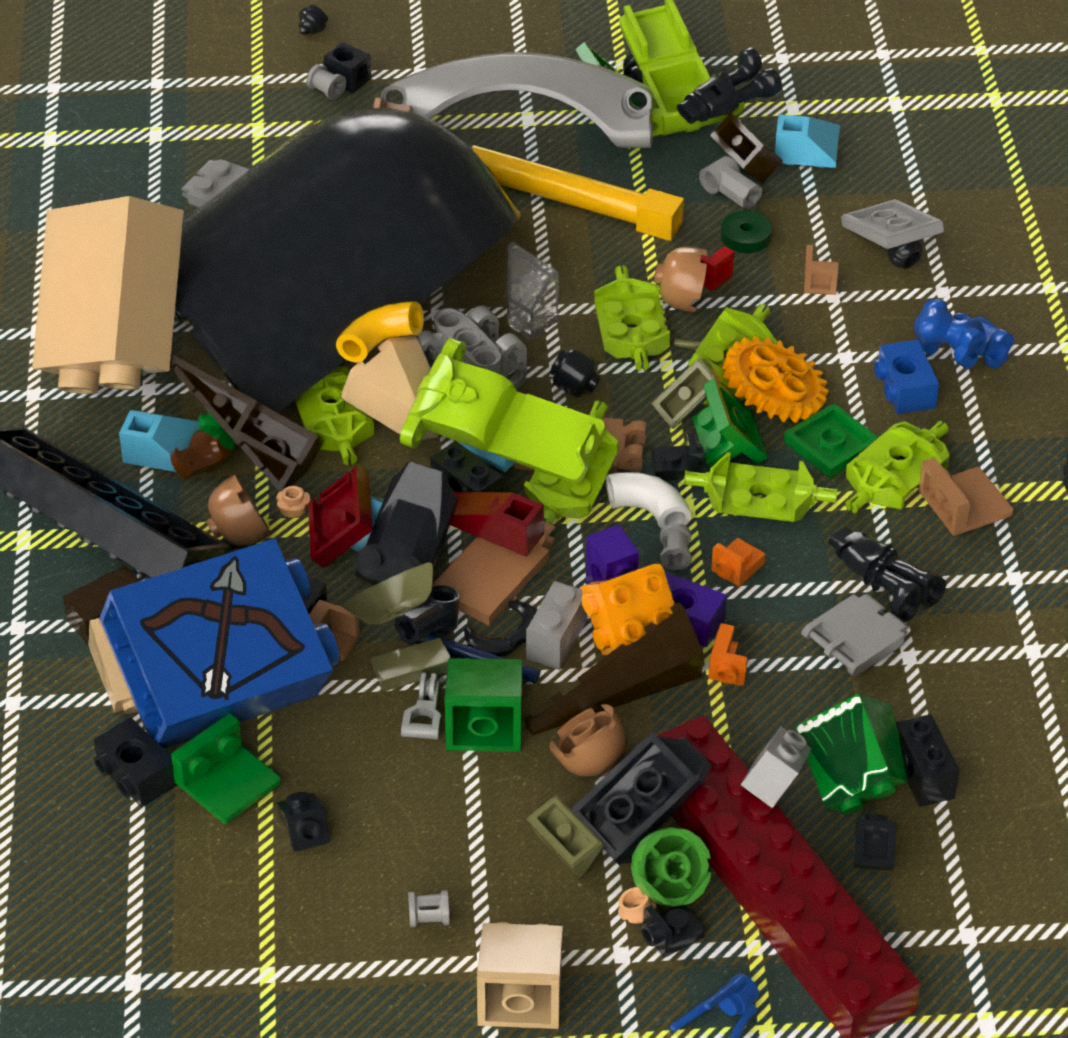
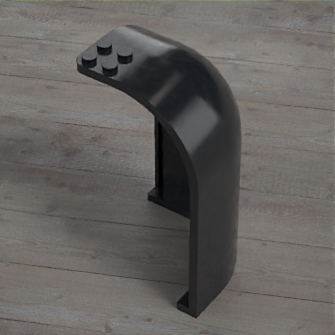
M367 108L340 113L310 126L289 139L183 219L174 316L179 321L187 319L195 328L191 331V335L213 360L233 388L279 413L346 361L339 354L336 342L341 333L354 320L371 310L388 304L401 302H418L420 304L498 241L518 221L521 213L514 205L511 197L497 182L492 171L473 149L443 125L409 111L391 108Z

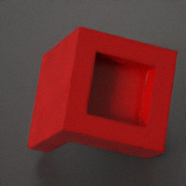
M724 246L710 257L701 255V263L707 264L703 287L713 291L733 276V250Z

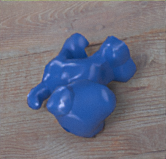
M929 299L914 321L916 339L919 340L926 354L931 356L939 350L942 344L948 343L955 350L954 359L956 363L965 369L971 368L976 364L979 359L977 355L983 356L985 365L990 368L1000 367L1007 360L1009 350L1015 340L1011 333L994 326L984 316L971 317L966 313L952 315L944 300Z

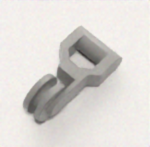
M422 672L419 685V700H417L416 705L405 710L403 714L402 737L439 739L441 714L437 711L440 693V681H438L437 673H432L431 679H428V674ZM418 716H428L432 719V724L412 723V719Z

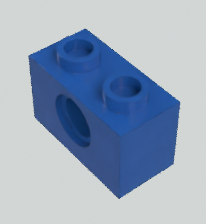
M919 340L880 345L879 357L874 361V371L876 378L882 380L886 400L892 402L896 413L903 414L936 408L939 382Z

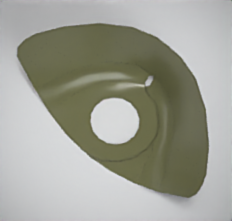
M428 562L388 578L358 593L342 607L367 624H382L400 616L427 600L432 591L433 565ZM405 609L404 611H402V612H400V613H398V614H396V615H394V616H391V615H393L394 613Z

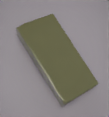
M698 358L651 404L668 425L674 429L707 397L703 385L713 378L720 384L721 382L707 359Z
M440 638L370 658L382 692L418 682L422 672H426L428 678H431L432 673H437V675L447 673L448 659H451Z
M554 795L526 818L532 831L577 879L585 874L604 847L595 834L557 795Z

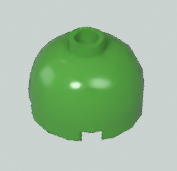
M665 828L648 834L638 843L632 854L631 873L635 886L641 891L643 896H648L656 904L670 907L687 905L699 898L709 884L711 872H708L709 864L707 859L711 858L709 850L701 838L691 831L681 828Z

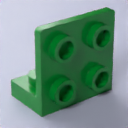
M230 713L171 753L175 783L223 824L230 822L281 784L280 777L242 746L239 720Z

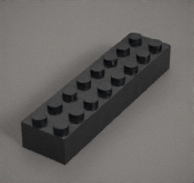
M23 426L0 428V488L3 489V494L10 498L24 501L29 504L28 508L35 513L46 514L54 519V524L58 527L73 530L80 535L79 538L83 542L98 545L105 549L106 555L110 558L125 561L132 565V570L137 574L155 577L228 553L229 545Z

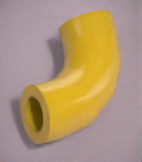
M401 302L371 310L354 320L337 339L336 348L344 359L355 363L362 362L376 346L388 338L419 335L424 325L423 309L418 302Z

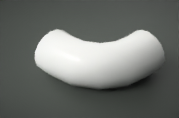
M640 472L607 474V495L613 509L620 507L645 509L653 514L661 529L672 523L686 526L690 522L691 512L686 501L675 487L659 477Z

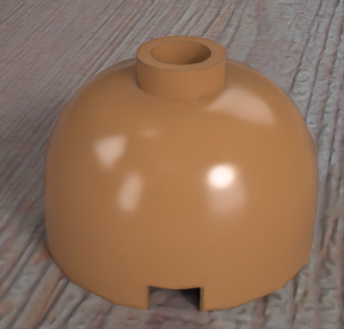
M683 246L671 251L666 256L663 264L657 263L654 283H659L660 295L670 307L689 313L696 312L697 307L691 305L693 299L700 300L707 267L706 263H701V255L707 256V249Z
M235 474L213 490L208 500V510L211 518L206 520V523L216 538L223 536L230 544L240 547L253 545L272 534L264 518H260L261 515L254 501Z
M601 705L605 711L595 713L592 708L581 712L557 731L560 739L556 744L551 740L549 744L551 752L567 771L580 777L606 776L619 764L618 761L623 756L627 745V736L621 718L610 705Z

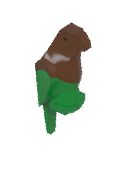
M209 412L199 416V430L193 434L188 448L182 451L175 448L171 452L172 466L184 479L204 472H213L231 455L236 444Z

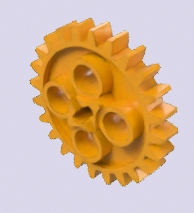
M754 336L752 341L744 337L741 343L736 341L733 347H730L724 359L725 362L722 365V368L725 370L723 377L730 380L727 386L737 389L734 396L745 397L744 405H755L756 413L758 414L763 410L767 411L770 419L774 415H778L782 422H785L788 417L794 423H797L800 418L806 420L821 410L829 392L825 388L827 381L821 379L823 372L813 370L816 363L814 361L806 362L804 360L805 353L798 355L794 353V346H790L788 349L784 348L781 340L777 344H772L769 337H766L764 342L757 336Z

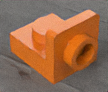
M738 537L727 547L717 543L712 550L711 571L740 587L765 564L766 553Z
M720 623L710 656L708 679L743 686L746 680L748 658L737 655L739 642L733 641L735 626Z

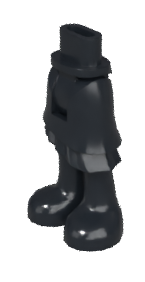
M748 47L739 53L736 70L730 74L725 70L720 71L718 74H713L709 80L688 94L684 102L677 105V110L689 124H693L696 121L705 122L708 119L721 115H729L735 108L739 107V103L754 98H768L778 95L782 89L781 78L772 68H766L761 72L762 60L759 53L754 48ZM742 84H748L735 91V87L740 86Z
M844 527L830 536L828 544L836 549L837 557L842 559L846 566L862 579L865 585H871L874 592L878 591L881 586L889 591L893 596L891 613L904 623L914 617L920 603L930 608L943 597L946 589V580L934 572L920 569L900 560L896 549H893L891 544H885L870 536H866V533L862 531L854 532L848 527Z

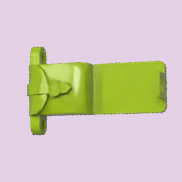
M664 0L665 5L634 13L630 5L623 6L624 15L619 18L621 31L638 68L641 69L643 84L650 87L654 93L652 116L650 117V120L653 122V136H667L683 131L686 133L697 131L701 127L720 123L728 116L721 115L708 119L705 122L696 121L693 124H689L677 110V105L684 102L685 97L692 93L699 85L709 80L710 76L701 57L697 53L693 40L673 0ZM739 103V107L735 108L732 114L735 116L739 115L744 110L745 103Z
M449 338L441 353L437 356L428 376L423 377L417 389V397L400 433V443L415 449L420 445L428 430L480 450L492 452L502 458L570 483L580 485L606 433L604 422L596 417L528 393L526 395L517 392L514 384L503 375L462 362L466 353V343L455 338Z

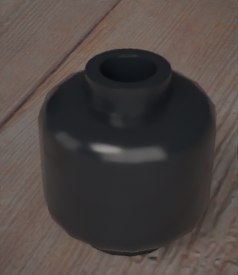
M571 348L567 352L562 350L549 372L553 375L552 381L557 388L576 398L581 397L586 391L593 393L602 377L597 374L598 361L577 348Z

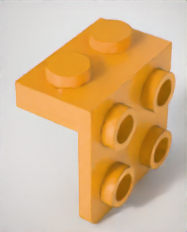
M651 564L609 580L591 582L580 586L583 593L581 598L582 606L585 612L590 615L594 628L592 633L596 647L601 650L602 655L610 654L621 644L628 646L636 642L646 634L644 627L650 622L658 625L673 614L670 609L674 605L673 597L664 569L660 564Z

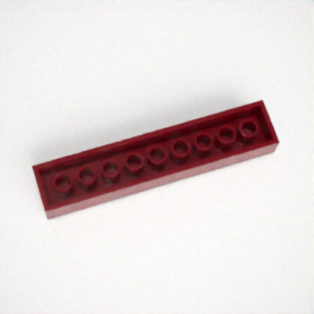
M705 715L659 734L658 736L671 739L686 738L712 765L703 783L671 816L681 829H687L701 838L709 850L711 859H707L708 864L843 1038H865L916 1013L921 983L776 804L771 808L741 786L749 770Z

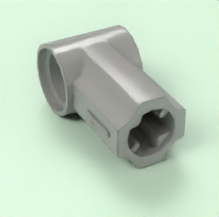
M724 156L699 172L700 183L708 193L716 194L720 191L747 210L756 206L757 201L762 196V187L741 174L738 164L732 157Z

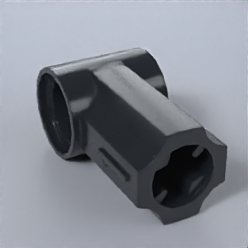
M446 585L432 587L427 601L395 619V629L400 634L401 640L412 645L433 632L449 633L454 631L458 625L459 591L454 587Z

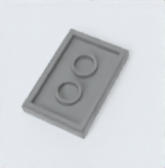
M896 199L841 216L842 227L886 249L944 232L943 221Z

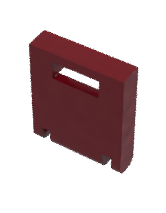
M356 465L352 468L351 473L347 472L321 492L320 501L314 498L308 503L311 560L323 568L373 531L369 474L361 465Z

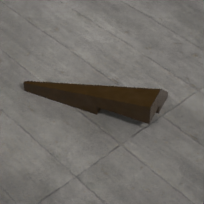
M171 354L170 368L199 399L237 445L250 457L259 470L265 474L277 490L282 492L308 471L325 440L262 405L255 399Z
M679 602L670 607L673 614L658 625L650 622L644 627L646 632L644 636L628 646L621 644L578 677L580 684L565 696L558 692L551 698L553 705L534 717L530 714L526 716L525 727L532 735H536L564 725L587 709L592 708L595 713L605 711L601 705L607 704L615 708L702 678L703 651L685 608Z

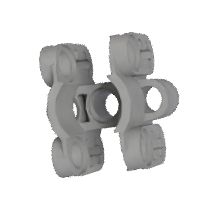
M486 306L474 308L467 316L454 308L441 309L434 315V334L425 330L421 331L419 335H415L423 352L426 354L425 357L430 367L433 366L446 341L449 338H455L466 343V353L462 362L496 372L504 377H507L509 373L515 370L508 380L514 384L516 390L526 380V345L516 335L511 333L499 338L498 317Z

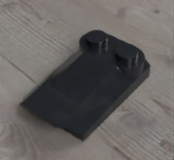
M407 461L405 466L392 478L375 520L373 531L370 533L366 546L359 551L356 557V577L378 584L397 574L428 562L432 563L434 570L459 501L449 486L446 473Z
M652 731L572 807L571 811L603 843V849L619 866L622 863L628 864L632 862V854L638 843L648 834L656 831L703 783L712 765L686 738H665L656 735Z

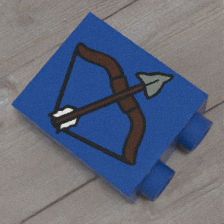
M276 539L252 545L109 592L99 620L145 730L162 748L193 739L228 713L232 714L239 722L318 696L333 671L332 666L338 664L339 651L331 629L325 623L313 625L303 601L308 600L310 597V585L305 569L297 558L285 561Z

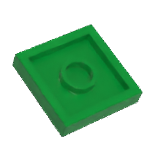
M833 403L785 431L783 442L830 479L847 469V464L879 437Z

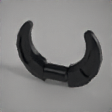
M509 601V608L517 611L522 617L519 629L503 639L500 637L484 638L475 634L470 626H466L464 629L466 643L471 647L497 656L511 653L515 647L526 641V629L537 611L527 603Z

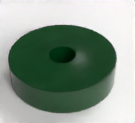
M737 211L729 214L722 221L721 240L726 247L733 251L741 253L758 252L766 248L771 241V222L760 213Z

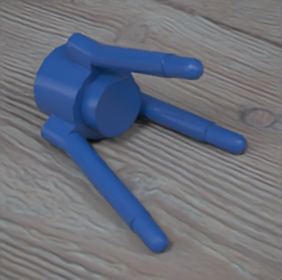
M736 974L713 996L671 1024L670 1029L675 1032L707 1010L719 1005L722 1011L730 1016L741 1015L729 1037L740 1038L748 1021L758 1011L753 1004L759 998L758 987L748 976Z

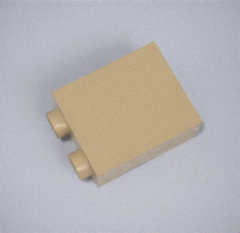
M132 196L47 210L32 369L59 374L58 390L78 394H96L99 391V385L112 389L138 390L140 389L141 374L168 372L170 370L184 210Z

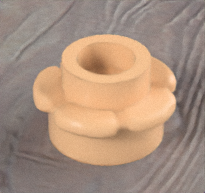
M288 486L277 494V506L286 517H300L307 511L310 495L298 486Z
M637 887L630 888L619 898L620 908L618 913L622 920L640 924L643 923L644 908L652 905L656 910V903L651 901L647 895L643 896Z

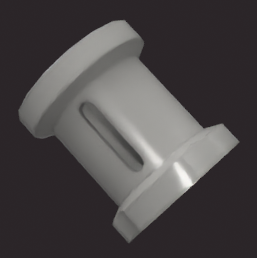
M323 64L314 65L308 72L306 84L310 89H318L324 92L325 96L330 100H336L341 97L347 83L343 75L329 72Z
M672 523L663 527L660 531V541L663 544V550L660 553L662 566L669 570L687 568L692 562L690 550L688 549V544L691 541L690 529L679 523Z
M441 890L440 894L416 895L415 892H408L410 928L416 927L418 923L442 922L443 926L450 925L448 890ZM438 907V909L420 910L419 908Z

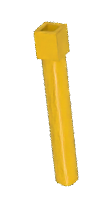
M476 145L471 147L492 171L495 179L502 186L636 224L637 232L668 241L673 239L683 223L684 198L650 188L644 194Z

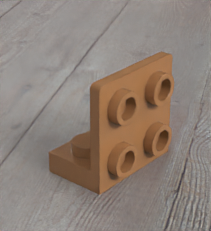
M935 457L922 461L919 492L953 536L1013 515L1014 509L980 467L951 475L947 469H943Z

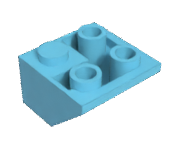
M779 114L775 153L783 160L781 163L787 165L796 164L819 168H836L840 125L812 117Z
M130 410L119 432L123 463L177 472L171 463V452L175 448L179 451L188 448L193 434L199 430V422Z

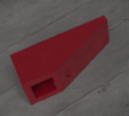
M453 492L459 501L450 526L526 557L544 535L543 504L513 492Z

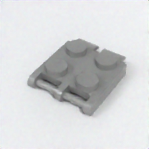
M222 159L216 161L209 160L197 172V175L200 176H193L181 188L184 191L182 195L188 198V204L201 207L250 169Z
M853 594L803 628L801 635L807 640L812 638L825 649L824 654L829 658L835 657L848 668L847 672L851 676L856 677L904 645V638L908 633L906 629L909 626L893 613L887 612L885 614L883 612L885 607L869 594H864L859 598Z

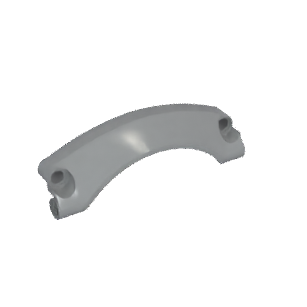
M506 52L472 56L442 63L409 75L392 83L381 93L382 99L393 103L390 99L391 90L400 91L403 95L402 105L411 106L413 108L412 113L432 119L448 106L481 93L501 90L539 93L558 99L589 117L618 148H652L653 124L650 117L652 116L654 93L651 88L610 69L567 57L528 52ZM642 92L645 94L647 104L643 107L634 105L631 100L632 93Z

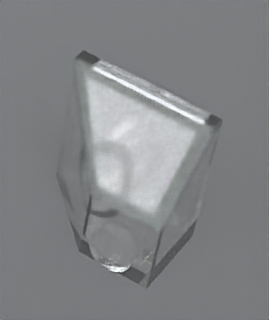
M514 242L508 244L507 325L531 340L558 322L559 272Z

